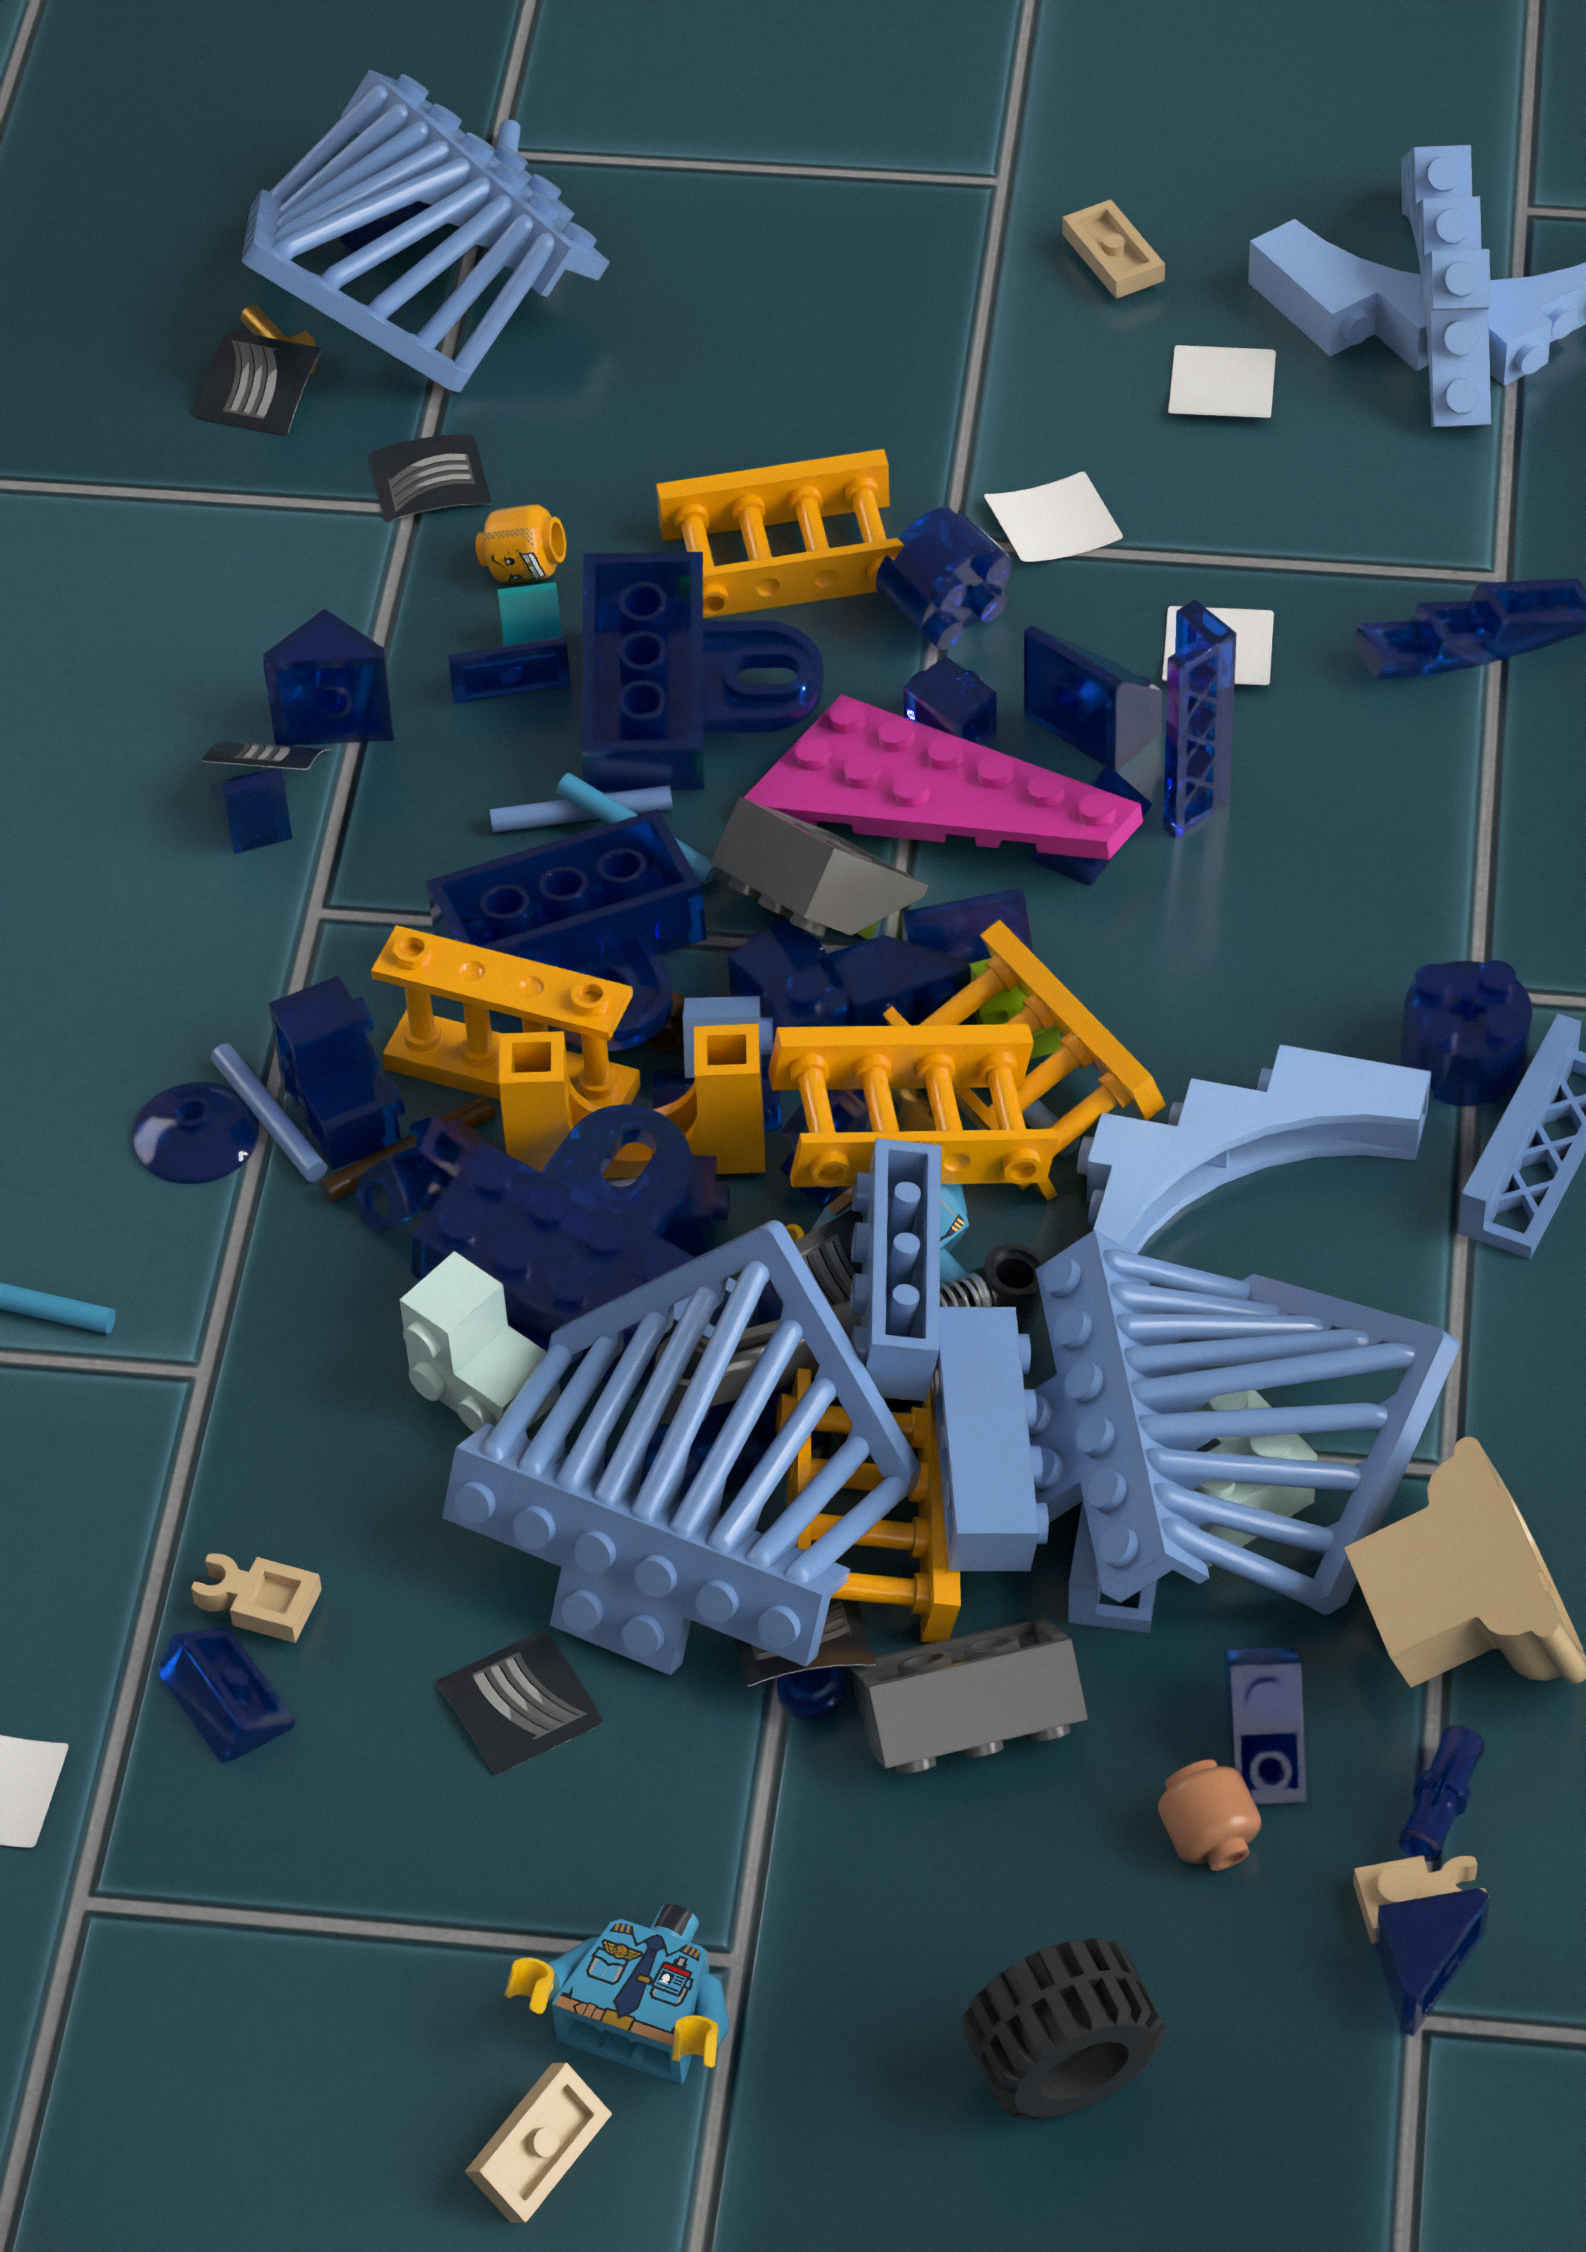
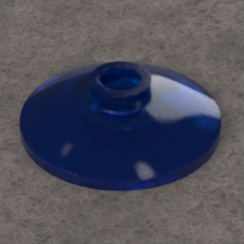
M211 1082L181 1084L159 1093L142 1108L133 1126L134 1149L143 1166L164 1180L181 1184L211 1182L233 1173L250 1158L259 1140V1121L237 1092L228 1086Z

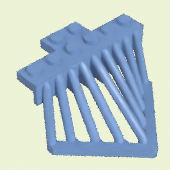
M369 70L341 114L342 118L270 192L264 189L260 190L250 207L242 262L260 275L443 387L455 392H461L531 287L540 295L548 297L565 269L599 280L610 261L593 247L597 239L579 225L570 222L575 213L558 199L562 193L560 189L539 175L534 174L531 176L525 170L528 162L520 154L504 145H500L496 151L480 137L472 133L465 134L458 128L462 120L447 108L436 103L432 105L425 98L429 91L414 79L401 74L399 79L395 80ZM357 133L360 134L338 155H336ZM417 201L432 205L330 266L321 276L308 272L291 261L297 255ZM450 223L460 227L379 294L370 305L361 304L339 291L345 284L443 225ZM480 245L490 249L417 335L408 333L387 320L391 314L473 246ZM503 267H510L514 273L455 360L435 350L439 342Z
M772 1220L564 1324L552 1333L548 1351L497 1425L493 1426L486 1423L455 1448L442 1518L561 1566L550 1626L668 1675H671L682 1665L691 1620L806 1667L818 1656L831 1596L849 1578L850 1569L834 1562L916 1488L921 1464L785 1226L779 1221ZM742 1271L643 1485H640L648 1444L714 1310L724 1300L728 1277ZM771 1280L784 1303L779 1325L768 1341L683 1501H680L679 1497L690 1447L765 1285ZM692 1296L606 1470H603L606 1442L664 1334L673 1326L674 1304ZM640 1322L569 1455H566V1436L614 1359L623 1351L624 1329ZM804 1339L819 1364L814 1381L808 1387L724 1516L720 1517L718 1515L726 1478L797 1345ZM592 1346L532 1441L529 1440L526 1428L568 1366L582 1356V1350ZM838 1397L853 1424L847 1440L765 1534L755 1531L764 1504L831 1402ZM871 1455L884 1478L883 1481L806 1551L795 1547L800 1534L865 1459Z
M1093 1230L1037 1268L1036 1274L1057 1375L1034 1389L1037 1415L1035 1429L1029 1430L1030 1446L1041 1447L1043 1461L1042 1482L1040 1487H1035L1036 1503L1047 1504L1050 1523L1084 1501L1102 1593L1121 1603L1171 1570L1200 1584L1210 1578L1207 1563H1210L1302 1603L1323 1615H1328L1347 1604L1357 1578L1344 1547L1379 1531L1459 1351L1460 1344L1458 1339L1439 1327L1257 1274H1251L1241 1281L1137 1255L1097 1230ZM1180 1341H1201L1190 1343H1178ZM1230 1366L1224 1368L1193 1372L1198 1368ZM1391 1369H1400L1405 1372L1396 1394L1379 1405L1373 1403H1350L1193 1412L1219 1395ZM1372 1430L1378 1434L1367 1460L1354 1466L1344 1463L1195 1451L1214 1438ZM1212 1480L1344 1491L1351 1496L1340 1521L1330 1526L1322 1527L1192 1490ZM1210 1523L1315 1552L1323 1556V1559L1313 1579L1205 1532L1198 1527Z

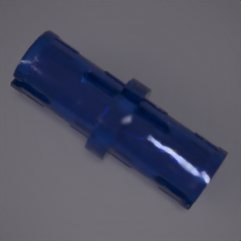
M1453 1725L1443 1730L1439 1747L1429 1770L1420 1773L1415 1783L1413 1794L1416 1801L1406 1826L1399 1835L1398 1841L1402 1851L1410 1857L1424 1856L1425 1862L1439 1859L1455 1816L1464 1813L1471 1798L1468 1784L1478 1759L1484 1752L1485 1742L1478 1733L1464 1726Z

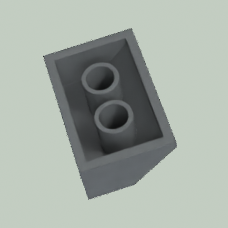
M741 796L737 800L710 864L731 875L727 886L758 899V904L789 917V922L822 937H824L828 927L852 936L924 897L929 886L830 831Z
M1045 1617L875 1656L876 1664L873 1666H846L850 1684L874 1756L885 1768L895 1766L896 1772L901 1774L929 1769L937 1764L936 1756L962 1750L964 1757H980L993 1754L1004 1748L1003 1740L1029 1734L1032 1741L1056 1739L1071 1732L1069 1724L1088 1720L1072 1639Z

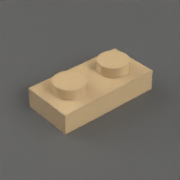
M1111 199L1062 217V234L1116 299L1165 281V263Z
M552 2063L465 2170V2173L510 2223H526L612 2113L568 2063Z

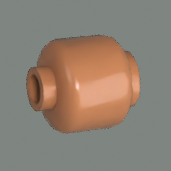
M1202 1760L1178 1770L1165 1781L1167 1790L1158 1802V1811L1173 1846L1182 1861L1191 1864L1209 1863L1211 1870L1219 1871L1234 1866L1249 1856L1250 1851L1247 1844L1256 1837L1262 1824L1260 1814L1238 1770L1227 1766H1217L1215 1760Z

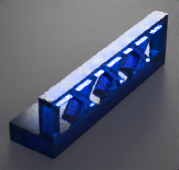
M1195 599L1176 611L1175 654L1168 657L1163 829L1175 839L1230 804L1237 633Z

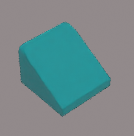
M556 582L497 590L501 631L507 660L515 661L563 653L564 645Z

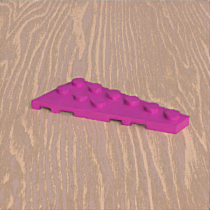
M842 694L744 796L746 799L815 826L818 821L850 824V828L856 834L943 843L947 834L975 837L976 846L999 848L1002 840L1034 843L1039 853L1110 860L1143 823L1141 804Z

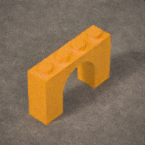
M759 1024L694 1026L695 1081L686 1094L675 1102L661 1108L639 1112L617 1111L598 1106L582 1097L574 1089L568 1075L564 1031L499 1034L498 1084L510 1182L765 1172V1131Z

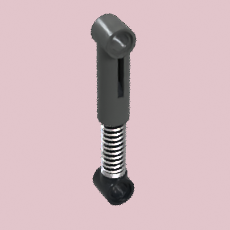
M1015 1243L1000 1245L992 1249L987 1255L983 1267L971 1270L970 1274L966 1275L965 1278L957 1277L954 1281L946 1280L944 1284L940 1283V1307H1016L1018 1334L1029 1330L1036 1321L1042 1300L1036 1269L1046 1263V1261L1038 1252L1027 1246ZM849 1300L831 1305L830 1307L850 1340L853 1325L861 1326V1314L850 1313ZM780 1320L744 1330L703 1421L711 1413L713 1406L738 1399L768 1341L778 1327ZM701 1336L661 1418V1421L671 1425L710 1339L707 1340ZM671 1337L664 1339L658 1346L652 1375ZM804 1339L797 1345L774 1389L794 1384L798 1368L811 1369V1379L815 1378L819 1364Z

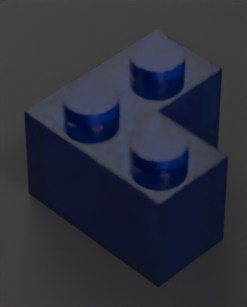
M336 976L270 1002L269 1009L282 1086L331 1170L333 1171L361 1160L400 1140L398 1117L405 1114L404 1102L395 1082L392 1079L383 1082L378 1073L380 1071L379 1062L366 1034L374 1030V1024L364 999L360 995L352 998L340 977Z

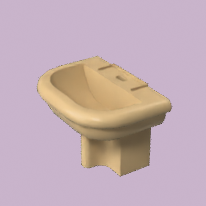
M1464 1437L1457 1441L1453 1450L1454 1455L1441 1463L1431 1475L1427 1487L1429 1504L1426 1508L1344 1547L1388 1654L1411 1688L1494 1648L1501 1650L1518 1674L1530 1680L1547 1681L1562 1676L1568 1683L1578 1684L1586 1679V1655L1553 1579L1516 1503L1477 1439Z

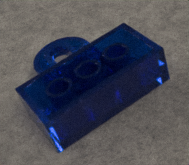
M703 552L584 553L581 758L583 781L598 791H630L667 785L670 786V790H705V733H762L780 731L800 723L817 707L824 689V666L818 647L805 633L791 625L776 621H705ZM786 668L798 675L793 681L785 684H746L736 677L746 669Z
M659 809L426 881L434 935L631 986L633 989V996L630 1000L632 1007L624 1012L610 1041H607L608 1051L623 1050L640 1045L653 1038L666 1026L671 1018L674 1000L671 976L660 954L707 940L702 885ZM554 1027L556 1031H564L566 1041L582 1048L581 1034Z
M629 1104L604 1107L581 1119L570 1131L541 1172L481 1141L412 1235L411 1275L420 1280L424 1279L455 1251L503 1284L508 1326L548 1351L551 1334L564 1324L696 1258L658 1237L682 1204L689 1189L692 1155L688 1141L679 1127L668 1117L653 1109ZM642 1143L652 1149L654 1156L632 1184L623 1187L613 1186L602 1177L603 1172L618 1151L626 1144ZM640 1322L624 1329L623 1351L614 1359L602 1379L603 1382L608 1383ZM668 1332L664 1334L659 1345L664 1341V1339L668 1338ZM592 1346L582 1350V1356L572 1364L579 1367ZM657 1349L632 1393V1398L636 1397L652 1374Z

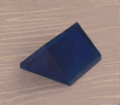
M325 608L263 654V666L275 745L296 746L395 741L384 648Z

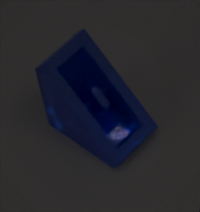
M265 769L210 784L234 854L293 839L281 769Z
M1479 1888L1378 1906L1375 1945L1400 2030L1412 2037L1415 2035L1486 1933L1490 1894Z

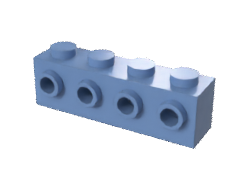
M876 1138L868 1173L857 1172L853 1187L852 1211L863 1212V1223H855L851 1245V1262L862 1263V1274L855 1273L852 1281L850 1313L861 1314V1326L853 1325L850 1342L882 1397L926 1401L939 1354L941 1145Z
M940 1307L939 1354L931 1385L949 1571H1031L1036 1545L1046 1544L1048 1540V1507L1046 1503H1036L1035 1487H1040L1042 1482V1451L1040 1446H1030L1029 1430H1034L1036 1425V1394L1034 1389H1024L1023 1374H1028L1030 1370V1338L1028 1334H1018L1016 1307Z

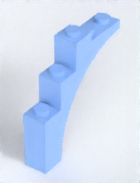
M1471 145L1414 147L1401 159L1402 215H1406L1411 223L1421 272L1428 344L1431 427L1491 425L1488 308L1491 307L1490 249H1481L1480 196L1472 197Z
M1296 219L1250 240L1248 283L1326 354L1332 356L1352 345L1361 343L1366 338L1375 334L1415 371L1429 365L1421 274L1403 272L1361 259L1323 240ZM1586 262L1574 267L1536 276L1490 280L1491 307L1488 308L1490 375L1505 386L1526 374L1536 372L1539 368L1548 364L1550 342L1564 338L1570 332L1586 324Z
M1280 1045L1273 1069L1262 1068L1257 1090L1191 1078L1184 1103L1173 1102L1168 1124L1101 1113L1095 1136L1083 1137L1077 1163V1173L1087 1175L1086 1202H1090L1088 1227L1094 1228L1093 1230L1099 1231L1138 1254L1148 1238L1183 1207L1224 1183L1266 1167L1315 1157L1368 1155L1416 1160L1428 1113L1431 1072Z

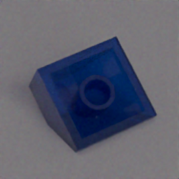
M1033 625L1024 631L1025 717L1114 772L1162 733L1163 691L1157 688L1150 680L1137 676L1114 661Z

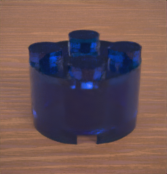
M949 507L934 509L913 522L898 538L905 546L895 560L886 554L880 564L876 577L877 593L927 641L933 643L939 650H946L952 647L961 637L963 630L979 619L985 623L996 619L1008 602V596L1003 591L1010 577L1012 558L969 517L959 510L958 513H955Z
M1491 960L1485 963L1478 961H1453L1440 965L1427 964L1419 968L1415 973L1414 982L1406 994L1404 1003L1400 1053L1401 1065L1431 1072L1430 1089L1435 1091L1434 1099L1454 1106L1488 1104L1506 1095V1088L1515 1082L1517 1078L1519 1082L1525 1074L1532 1021V1003L1528 992L1516 979L1514 968L1508 963L1499 960Z

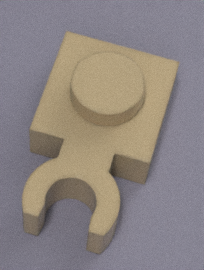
M208 1554L205 1560L208 1576L223 1581L212 1586L194 1582L191 1587L194 1604L206 1611H221L231 1607L230 1614L233 1626L296 1643L322 1591L319 1574L256 1557L250 1571L247 1572L238 1569L235 1561L226 1555Z
M1424 1856L1354 1868L1353 1885L1371 1943L1440 1931L1442 1911H1448L1459 1917H1473L1484 1912L1487 1903L1485 1888L1464 1891L1456 1886L1460 1882H1469L1476 1879V1858L1472 1856H1458L1447 1861L1441 1871L1430 1873L1428 1872Z

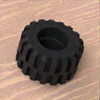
M1097 1937L1086 1940L1080 1938L1052 1945L1014 1963L986 1984L987 1986L976 1994L970 2002L971 2007L964 2013L962 2020L964 2036L1000 2108L1004 2113H1011L1012 2117L1019 2119L1032 2117L1033 2120L1060 2116L1085 2108L1104 2099L1127 2084L1149 2064L1148 2061L1158 2053L1162 2046L1160 2041L1165 2037L1163 2020L1127 1951L1116 1941L1107 1942L1105 1938Z

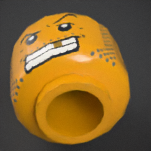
M533 504L498 509L489 514L484 525V531L479 532L476 536V554L480 564L483 567L488 566L494 578L503 584L544 580L553 575L558 563L563 562L566 556L564 528L559 518L552 517L548 510L540 505Z

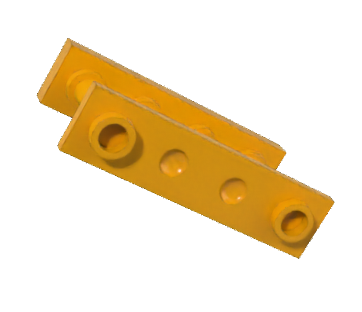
M884 449L656 484L659 527L663 541L684 538L691 570L678 572L680 610L683 622L912 586V544L910 537L887 539L878 508L890 506L889 464ZM855 512L864 543L829 548L821 517ZM798 521L806 552L772 557L764 526ZM741 530L749 561L715 566L707 535Z
M1000 919L980 935L992 957L985 962L987 970L918 1025H959L1002 989L1010 992L1013 988L1017 987L1027 997L1022 1001L1025 1008L1005 1024H1029L1031 1034L1040 1027L1047 1031L1054 1025L1064 1036L1060 1040L1062 1047L1025 1076L1022 1087H1016L1021 1111L1023 1112L1078 1066L1084 1070L1089 1065H1092L1102 1075L1098 1079L1100 1087L1048 1128L1056 1129L1058 1136L1053 1157L1099 1121L1101 1113H1108L1116 1106L1122 1110L1130 1104L1146 1121L1166 1106L1152 1075ZM893 1006L883 1013L889 1026H910ZM953 1088L957 1106L980 1130H999L993 1103L987 1107L970 1088ZM1049 1177L1047 1182L1016 1184L1021 1190H1025L1029 1185H1032L1047 1202L1058 1195Z
M398 925L395 926L371 969L372 979L404 987L407 1009L383 1051L385 1070L500 1100L498 1084L499 1034L502 1033L491 1030L489 1010L522 1018L523 1033L549 1032V1025L581 1034L583 1055L566 1050L569 1079L574 1089L588 1101L607 1109L628 1112L641 1086L638 1069L609 1062L607 1041H610L633 996L631 986ZM431 994L462 1002L465 1023L434 1016Z
M1029 1024L777 1027L768 1069L772 1091L800 1090L809 1133H800L790 1176L792 1187L831 1188L836 1186H854L857 1172L868 1173L876 1138L941 1145V1184H1024L1047 1182L1058 1141L1056 1129H1026L1016 1087L1023 1086L1034 1044ZM989 1087L999 1130H963L953 1088ZM926 1088L936 1131L899 1132L890 1089ZM863 1089L873 1132L836 1133L826 1090Z
M798 1368L791 1394H780L776 1411L777 1434L811 1385V1369ZM930 1385L927 1400L923 1402L922 1408L913 1407L910 1414L891 1412L910 1447L918 1448V1461L921 1464V1470L917 1486L908 1494L909 1502L919 1503V1517L914 1516L912 1523L880 1520L854 1544L909 1550L910 1557L919 1558L920 1573L915 1572L912 1579L850 1573L848 1581L831 1598L910 1606V1613L920 1614L921 1642L934 1643L950 1639L961 1607L960 1571H949L933 1395L932 1385ZM829 1405L813 1431L849 1434L853 1424L843 1407ZM811 1434L786 1471V1509L829 1461V1459L811 1458ZM862 1463L841 1488L872 1491L884 1478L876 1464ZM818 1514L800 1534L795 1547L806 1551L811 1546V1540L817 1541L844 1516Z

